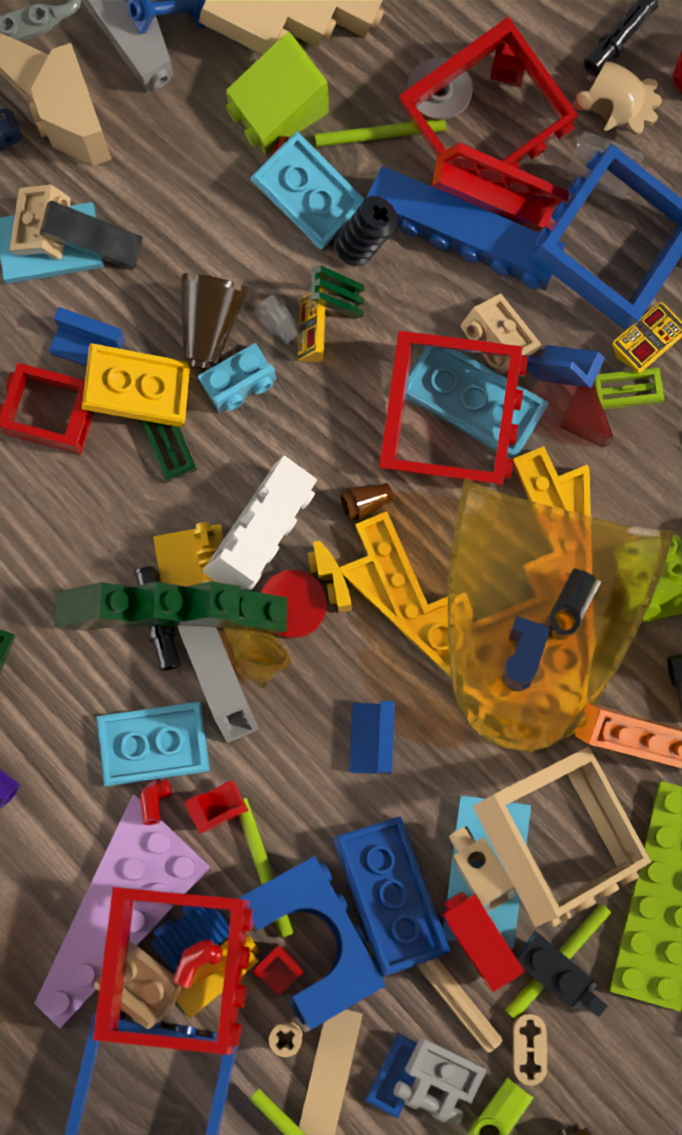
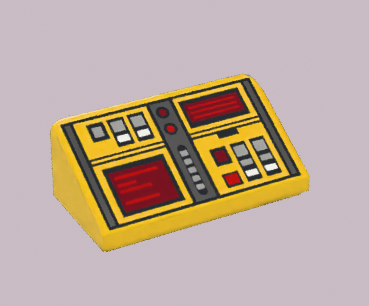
M319 288V291H320V292H323V293L326 294V291H325V290H322V289ZM311 292L303 296L300 301L297 359L300 362L322 363L324 358L326 307L311 301Z
M658 302L641 317L639 322L629 327L613 341L612 346L617 359L640 374L682 337V321L665 304Z

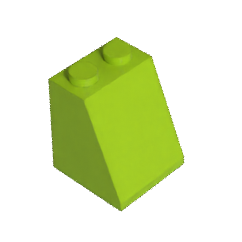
M290 32L282 36L226 90L228 104L225 107L234 122L240 120L245 127L244 133L253 147L259 146L264 154L272 151L275 143L282 136L292 137L297 131L301 132L329 113L328 82Z

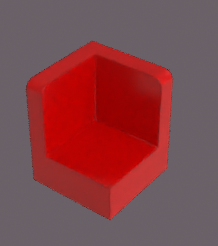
M504 43L496 49L490 79L521 87L526 70L507 43Z
M233 780L227 781L207 793L196 795L184 802L199 834L214 830L249 811Z
M279 944L252 972L257 977L259 976L279 997L305 969Z

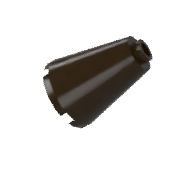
M188 273L182 274L183 354L185 359L190 360L189 366L209 370L210 364L218 363L247 296V286L242 284L240 291L233 288L234 281L196 274L193 281L189 280Z

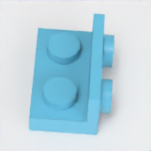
M256 343L198 376L201 385L219 413L225 409L232 411L244 403V398L253 393H264L273 386V381L277 380L275 369L272 365L268 364Z

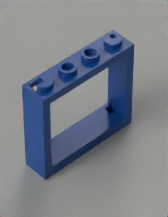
M611 144L602 153L596 150L592 158L587 161L585 167L589 169L584 177L578 176L570 186L568 192L571 194V197L567 203L562 201L553 211L550 217L554 222L548 229L545 226L536 236L534 243L537 247L530 258L626 330L639 322L682 256V198ZM606 169L678 225L628 301L556 246V243Z
M120 1011L118 1031L217 1041L218 1032L211 1031L209 1038L195 1035V1027L175 1023L174 1030L160 1028L161 1021L150 1029H146L136 1022L124 1020L126 1013ZM93 1014L65 1135H79L100 1041H93L96 1014ZM234 1047L233 1054H223L206 1135H219L238 1047Z

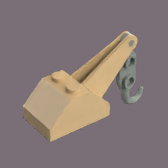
M70 0L62 5L35 4L0 16V74L30 102L28 104L41 137L48 136L52 148L92 166L112 160L72 44L69 43L54 48L48 55L20 42L49 32L62 19L76 13L81 5V0Z

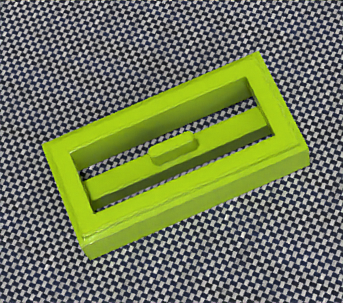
M659 367L645 369L640 374L634 370L598 374L593 383L596 411L658 404L664 401ZM649 378H653L654 383L601 388V384ZM655 391V394L603 400L605 396Z

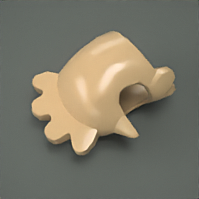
M606 61L591 89L579 92L576 95L577 101L572 102V107L577 110L592 111L603 116L606 119L604 131H608L615 126H626L634 135H640L644 129V124L653 125L657 121L658 116L653 109H657L662 101L660 95L653 92L658 86L656 80L645 79L640 81L626 68Z

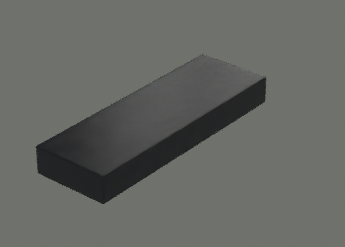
M52 200L47 203L39 235L130 270L136 267L143 238L140 235Z

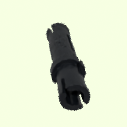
M637 0L609 33L601 36L599 45L583 61L585 69L590 74L598 76L606 61L610 62L613 57H618L623 52V46L658 8V1Z
M147 566L134 571L138 585L158 582L154 566ZM149 626L150 633L147 636L149 642L154 645L159 671H168L180 667L181 662H179L173 639L176 635L174 627Z

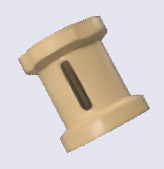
M282 1021L278 1023L269 1036L270 1048L276 1055L284 1058L296 1054L302 1045V1031L300 1027L294 1022ZM280 1030L285 1034L291 1030L295 1034L292 1039L293 1047H290L288 1044L281 1047L278 1044L280 1039L278 1032Z

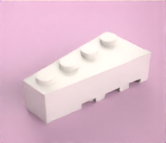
M286 456L280 458L273 465L202 572L218 583L240 586L241 590L247 589L251 591L262 575L260 573L266 563L268 564L279 550L278 544L283 535L287 536L295 526L297 512L300 508L304 509L315 495V492L311 489L317 479Z

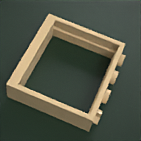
M590 747L472 806L535 927L548 921L554 927L572 918L571 909L574 908L576 913L594 905L596 901L593 896L598 894L601 899L619 890L617 882L621 881L622 885H625L639 878L637 870L651 863L647 852ZM568 774L617 867L562 899L555 901L506 805Z

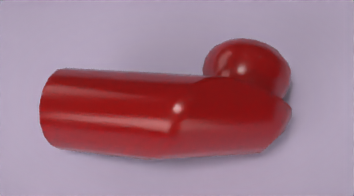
M202 940L187 948L181 956L172 982L191 988L197 968L206 963L218 964L222 958V948L217 944H213L212 940Z

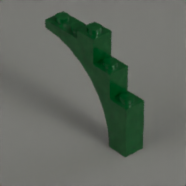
M212 581L186 587L161 582H152L134 587L100 582L57 592L55 627L87 631L125 626H204L282 633L286 632L288 597L241 590L240 586Z

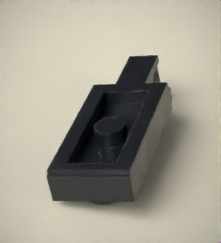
M535 931L515 955L523 969L567 1006H571L578 1011L584 1005L598 1017L607 1008V1005L592 993L598 986L592 981V978L538 932Z

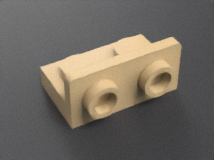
M51 184L19 188L9 251L17 256L45 253L54 260L62 259L65 244L39 235L47 203L52 200L70 207V197Z
M501 293L475 306L461 323L462 330L470 340L522 346V355H531L542 345ZM482 354L495 372L500 375L507 373L510 357Z
M130 940L121 1009L130 1015L136 1023L146 1029H150L168 1017L182 986L173 983L175 975ZM101 977L96 979L94 988L98 991Z

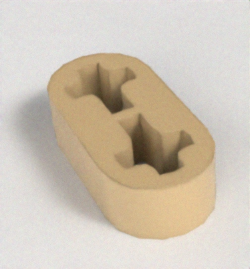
M524 1013L514 1021L512 1027V1067L516 1078L524 1085L529 1086L542 1082L547 1073V1030L545 1023L540 1017L532 1013ZM527 1020H532V1024L539 1027V1033H535L532 1036V1046H527L526 1035L519 1031L520 1027L526 1026ZM527 1052H532L533 1063L540 1067L539 1071L533 1072L532 1078H527L526 1073L520 1071V1065L527 1063Z

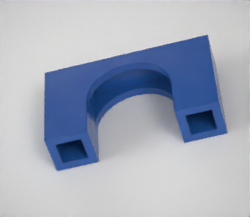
M315 856L238 898L249 901V908L253 909L252 920L254 923L251 931L252 934L288 914L303 912L319 917L328 925L334 935L336 956L330 971L318 982L287 999L304 1032L312 1030L386 986L375 957L371 959L365 948L368 942L363 931L358 925L353 926L347 915L350 909L345 898L340 893L336 895L330 884L332 876L328 867L323 861L319 863Z

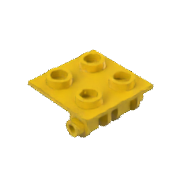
M202 522L196 524V529L153 536L161 583L186 587L210 581L216 582L202 571L223 541L221 524L210 526L209 522Z

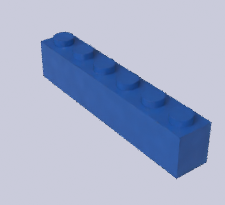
M381 166L367 197H382L393 206L398 218L397 227H399L401 232L411 237H416L417 235L423 237L438 249L446 250L448 248L453 250L468 262H480L490 266V269L498 275H511L518 278L523 285L531 289L541 288L546 291L553 274L530 258L537 247L534 242L539 232L385 166ZM558 241L556 246L564 251L566 244Z

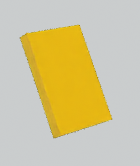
M90 343L82 409L183 427L186 416L190 362Z

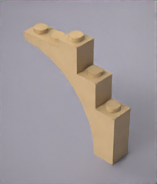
M206 0L200 14L199 23L264 55L288 32L318 48L322 37L329 40L335 24L365 38L370 27L376 30L384 11L379 9L383 0Z

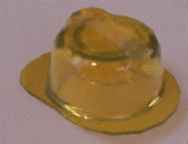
M224 628L226 638L234 649V669L242 677L251 680L258 688H264L278 671L284 670L290 665V656L274 633Z

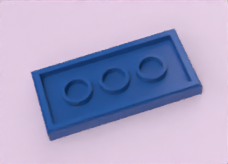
M401 816L336 836L333 839L382 977L451 953Z

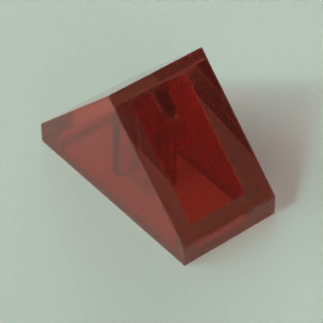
M594 384L591 388L578 386L559 428L603 448L609 446L614 435Z

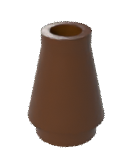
M388 483L347 488V492L340 494V501L347 519L356 518L360 520L382 506L393 502V493Z

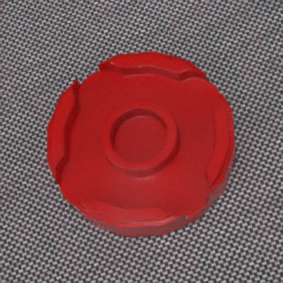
M296 569L281 571L272 576L261 590V593L288 597L286 632L276 633L284 638L296 639L308 636L319 628L326 616L328 608L326 592L320 581L310 573Z

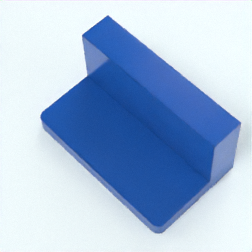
M58 307L53 318L58 329L49 351L54 356L87 367L90 343L122 349L126 339L120 328Z
M545 345L540 357L524 355L528 356L527 370L539 381L586 388L592 387L605 360L598 351Z
M381 701L380 704L354 703L352 705L349 768L351 773L392 774L395 701Z

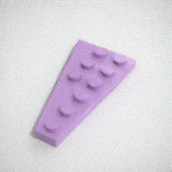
M135 794L130 799L34 1003L59 1029L63 1028L97 991L94 988L96 979L101 977L112 888L187 894L211 868L161 819V822L158 824L144 825L140 799ZM134 901L129 940L138 947L175 905Z

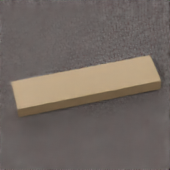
M346 1009L323 1023L299 1128L306 1135H335L363 1016L362 1012Z

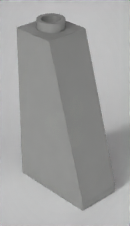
M83 0L87 10L145 91L148 93L154 88H161L166 85L174 74L156 15L146 34H140L135 22L130 18L128 5L125 0Z
M177 626L212 715L226 742H232L259 730L217 627Z

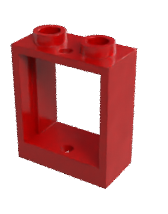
M17 362L15 372H10L6 381V391L8 393L4 404L0 403L1 432L6 436L81 455L94 416V411L82 409L85 380ZM27 379L78 392L65 435L14 422Z
M460 892L444 902L447 909L441 915L488 989L494 993L525 972L476 894L466 896L464 892Z

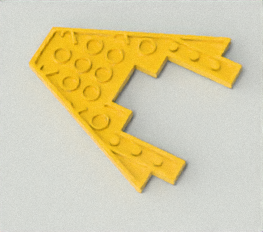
M544 446L516 457L513 461L515 471L553 552L526 563L522 567L535 595L534 598L475 623L460 592L428 605L387 511L355 524V528L368 556L339 567L343 577L529 753L575 734L578 726L584 727L587 723V714L583 712L586 702L595 704L593 599L581 620L580 627L570 638L557 640L548 635L537 673L526 690L520 692L512 691L506 687L502 680L503 669L509 657L514 654L517 642L508 640L516 616L545 625L546 617L550 614L573 568L592 574L589 466L587 464L558 476ZM555 615L554 621L559 629H571V620L567 615Z

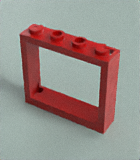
M509 16L399 95L400 106L436 157L444 152L446 148L419 112L417 106L504 43H507L560 119L502 161L520 169L518 163L528 156L531 160L535 159L548 148L545 145L555 136L558 140H561L575 129L572 124L575 123L578 114Z
M398 331L379 468L503 486L504 478L511 479L514 459L507 458L509 444L516 445L519 424H512L514 410L521 411L523 390L517 389L519 376L525 377L528 356L522 355V346ZM413 345L510 357L494 472L397 459Z
M113 887L93 1041L225 1055L233 1054L234 1047H238L239 1036L242 1034V1025L237 1023L238 1008L244 1007L246 998V986L241 985L242 969L247 970L250 961V947L245 946L246 932L252 931L254 923L252 920L253 909L249 908L250 902L235 898ZM134 901L231 910L217 1041L118 1031Z

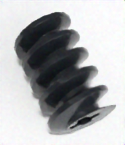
M379 196L365 198L334 238L333 246L339 259L353 266H362L368 263L397 228L398 218L393 206L386 199Z

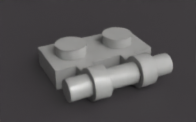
M420 1036L405 1068V1071L415 1076L416 1079L410 1086L399 1081L394 1088V1095L404 1099L405 1105L414 1109L420 1107L431 1112L432 1117L441 1122L448 1120L458 1125L463 1118V1111L455 1108L458 1098L472 1103L487 1069ZM430 1085L444 1090L440 1098L437 1099L426 1094Z

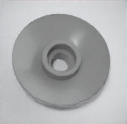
M438 57L420 63L410 74L407 89L449 59ZM465 71L439 90L444 92L445 96L438 97L432 95L418 105L417 109L423 116L435 120H445L460 114L468 106L472 97L473 85L469 73Z

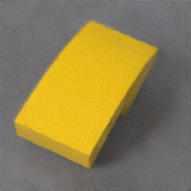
M313 541L314 552L308 553L311 573L318 572L320 582L333 580V583L327 584L330 604L337 603L338 613L352 611L349 591L338 564L321 541Z

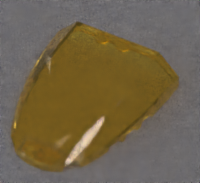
M465 478L451 548L447 624L453 691L457 705L468 724L483 738L493 744L519 751L547 748L573 733L587 717V714L583 712L586 702L597 703L611 678L621 665L631 642L634 640L657 588L674 532L626 526L499 493ZM573 568L584 570L595 576L601 583L581 620L578 630L566 640H557L548 635L537 673L531 685L526 690L520 692L507 688L502 680V672L509 657L514 654L517 642L508 640L516 616L545 625L546 617L550 614ZM555 615L554 621L559 629H571V620L567 615Z

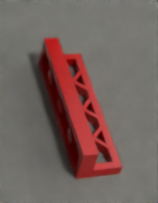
M461 142L437 155L432 187L534 231L540 232L545 226L549 229L552 208L557 207L562 201L567 202L569 200L570 193L567 190Z

